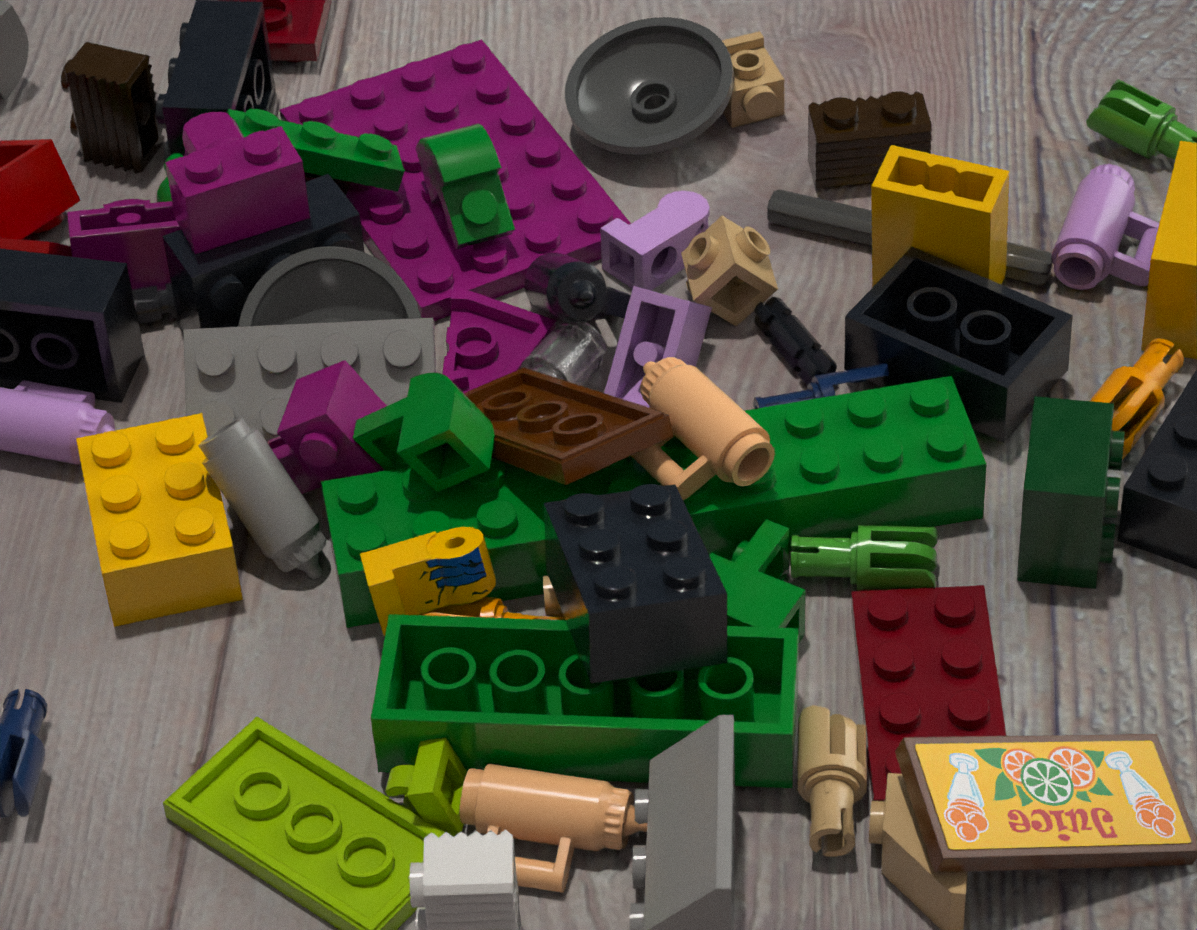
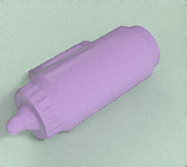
M1112 164L1099 165L1091 170L1090 174L1078 185L1052 252L1055 275L1063 284L1070 288L1078 290L1093 288L1104 280L1108 274L1137 286L1148 285L1150 260L1159 222L1132 212L1135 205L1134 180L1125 169ZM1124 234L1140 240L1134 258L1118 252Z
M25 380L14 389L0 387L1 451L79 465L81 462L76 438L115 431L114 419L107 411L94 408L95 395L92 392Z

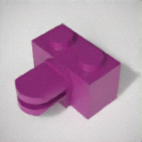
M225 112L203 113L190 119L184 125L182 138L186 148V156L166 161L165 165L175 219L194 254L311 218L303 162L281 126L266 131L254 132L244 137L233 118Z
M124 199L104 204V207L99 209L67 212L72 257L127 263L132 289L156 285L157 291L166 290L165 284L171 283L162 236L181 229L175 219L172 201L150 203V200Z
M344 360L296 379L277 430L279 437L268 440L267 443L301 494L322 487L321 481L385 471L353 439L356 420L387 405Z

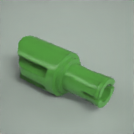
M1119 79L1115 81L1110 91L1105 94L1098 107L1094 108L1086 121L1089 129L1147 159L1160 153L1169 158L1176 159L1180 141L1197 143V132L1178 122L1176 108Z
M858 525V532H852L851 538L799 537V535H792L791 578H798V576L850 578V584H857V591L934 588L937 586V578L932 572L937 567V553L933 547L938 542V529L936 527Z

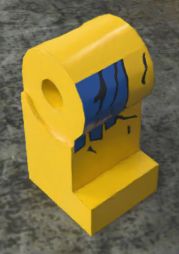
M458 527L439 533L434 531L360 554L384 637L389 614L420 615L448 605L473 603L484 598L496 586V577L484 535L479 529L473 527Z

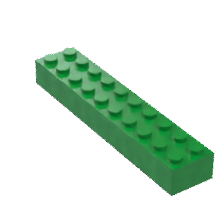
M952 376L745 410L769 434L770 444L774 447L775 451L774 460L769 470L758 481L748 486H738L734 482H724L717 475H714L689 498L683 500L708 554L713 553L732 560L738 545L743 540L750 541L766 519L789 528V552L792 551V535H799V537L851 538L852 532H858V525L936 527L983 519L987 464ZM675 436L661 447L683 470L698 459ZM631 456L567 485L491 458L490 470L440 492H436L411 466L321 481L329 537L346 628L379 623L364 572L361 553L434 531L439 533L458 527H473L479 529L484 535L496 577V586L485 597L500 598L502 601L542 595L544 594L543 576H548L546 572L544 503L566 500L572 495L581 493L603 495L631 491L645 484H661Z

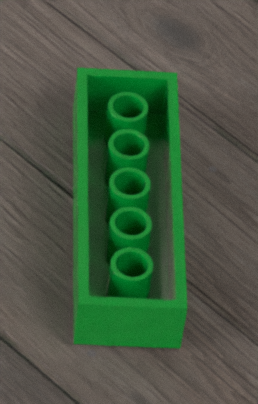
M389 614L371 713L378 772L390 773L392 768L399 765H415L421 741L446 738L467 772L470 768L484 770L487 764H495L601 781L649 783L651 759L717 716L734 715L735 786L793 788L798 698V628L727 626V663L591 684L566 620Z

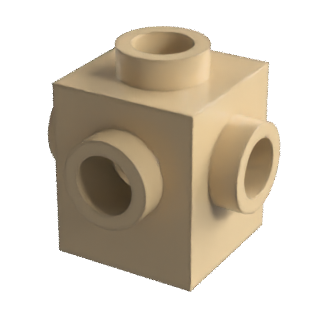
M724 216L717 219L707 230L696 235L688 247L681 253L688 278L686 286L692 295L693 301L712 307L711 312L734 326H738L754 311V308L760 301H766L775 293L778 287L768 256L770 254V247L764 237L755 229L748 226L743 229Z

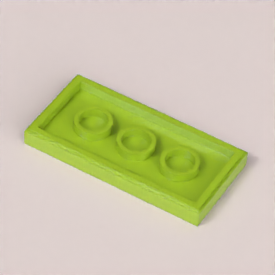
M257 716L163 802L167 819L339 930H397L417 909V907L411 906L410 863L423 862L424 838L432 832L437 837H440L445 833Z

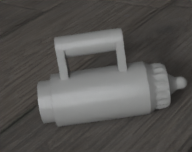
M239 417L203 440L198 445L206 457L202 462L203 466L264 556L273 559L277 567L283 572L297 568L305 571L312 580L321 578L323 570L318 563V553L327 543L325 536L319 529V519L258 428L253 427L250 429L244 419Z

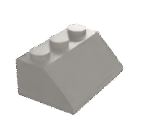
M719 715L651 759L649 789L635 790V821L638 824L647 823V845H633V889H645L644 903H631L630 930H734V715Z

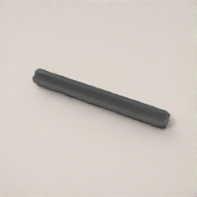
M781 189L775 190L769 199L767 219L772 224L872 247V210ZM1007 242L1005 278L1037 286L1045 285L1052 271V254L1046 250Z

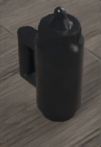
M547 253L536 258L527 269L524 280L527 297L533 305L570 323L586 322L594 318L599 312L625 318L631 296L628 293L606 286L604 277L594 266L562 253Z

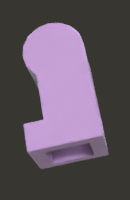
M676 191L665 195L659 201L658 208L630 225L619 218L600 228L602 269L632 289L635 286L652 291L685 268L681 253L688 247L696 235L708 229V217L710 216L708 201L702 195L695 192Z

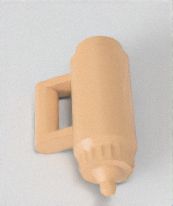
M667 357L656 363L649 361L644 365L643 372L645 376L640 386L643 400L647 402L649 408L669 415L673 437L678 438L698 457L694 463L683 470L661 449L671 438L631 455L662 486L675 484L682 499L685 500L714 475H717L724 482H734L738 486L751 485L765 475L772 465L775 456L774 447L770 444L768 432L697 367L687 365L681 359L675 357Z
M487 764L484 770L470 768L463 783L460 800V820L462 824L474 825L476 831L480 834H486L491 830L499 835L506 829L513 835V839L559 846L555 863L515 857L518 886L564 893L575 848L595 852L604 848L621 850V848L624 849L626 847L629 835L638 831L647 832V823L638 824L635 821L633 793L627 789L614 788L607 781Z

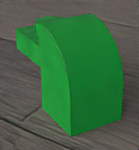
M474 124L419 140L415 149L431 202L441 201L455 250L508 236L515 231L498 175L501 169L500 161L487 131L481 124Z
M425 373L410 378L407 397L356 420L353 439L385 471L411 466L436 492H440L490 470L494 444V428L485 414L447 376L441 373Z
M766 519L750 541L743 540L738 545L732 560L713 553L709 555L727 592V626L798 628L799 644L805 636L806 590L784 582L789 574V528Z

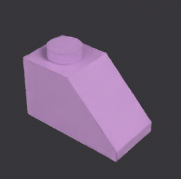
M633 286L604 393L649 408L647 402L643 400L640 391L641 382L645 376L643 372L644 365L649 361L656 363L667 357H675L681 359L687 365L696 367L712 307Z

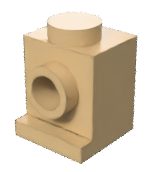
M758 31L722 40L729 51L735 75L733 93L723 112L731 128L784 115V78L764 47L762 33Z

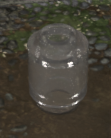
M586 322L560 324L521 363L520 369L524 367L584 387L601 369L603 357L606 353V345L601 334Z

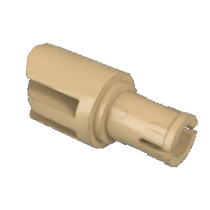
M812 705L803 709L798 718L797 791L804 800L810 803L811 825L809 845L817 853L822 848L823 836V856H842L852 851L855 846L853 804L861 800L867 792L866 725L856 724L852 719L841 714L830 716L828 708Z

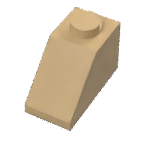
M888 773L885 801L871 802L869 843L882 844L881 873L940 930H963L968 872L934 873L903 775Z

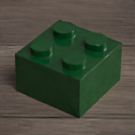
M1034 397L1023 488L1017 581L1096 589L1098 564H1112L1116 524L1103 523V517L1117 518L1121 478L1108 477L1107 473L1108 470L1121 471L1125 436L1124 431L1112 430L1113 403Z

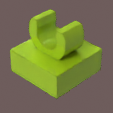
M446 738L421 741L415 765H399L392 768L385 792L388 796L405 795L403 807L420 816L423 821L433 824L444 832H448L451 836L454 837L462 831L460 800L467 770Z

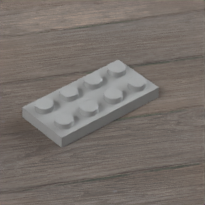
M433 317L183 329L186 416L202 413L207 436H210L231 421L242 417L250 429L253 427L258 428L266 442L279 437L277 430L296 379L344 360L387 406L407 397L410 378L425 373H436L435 325Z

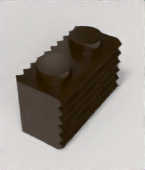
M85 42L75 56L64 65L61 74V87L64 92L70 95L73 110L70 130L72 135L79 139L84 162L93 160L94 164L103 163L104 167L113 165L114 169L123 167L124 171L133 169L136 174L143 172L163 145L165 137L162 136L163 128L158 127L156 120L157 101L155 98L157 92L153 91L155 83L152 82L153 74L150 73L152 67L149 64L150 56Z
M895 91L885 96L881 95L877 99L869 96L866 100L858 97L853 101L849 98L838 97L827 102L823 101L820 105L812 102L808 106V162L815 189L873 183L891 145L931 154L932 124L923 94L917 91L912 95L902 91Z

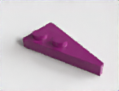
M455 286L450 296L451 318L450 327H447V355L444 357L442 374L447 376L465 393L523 367L533 370L558 339L557 320Z

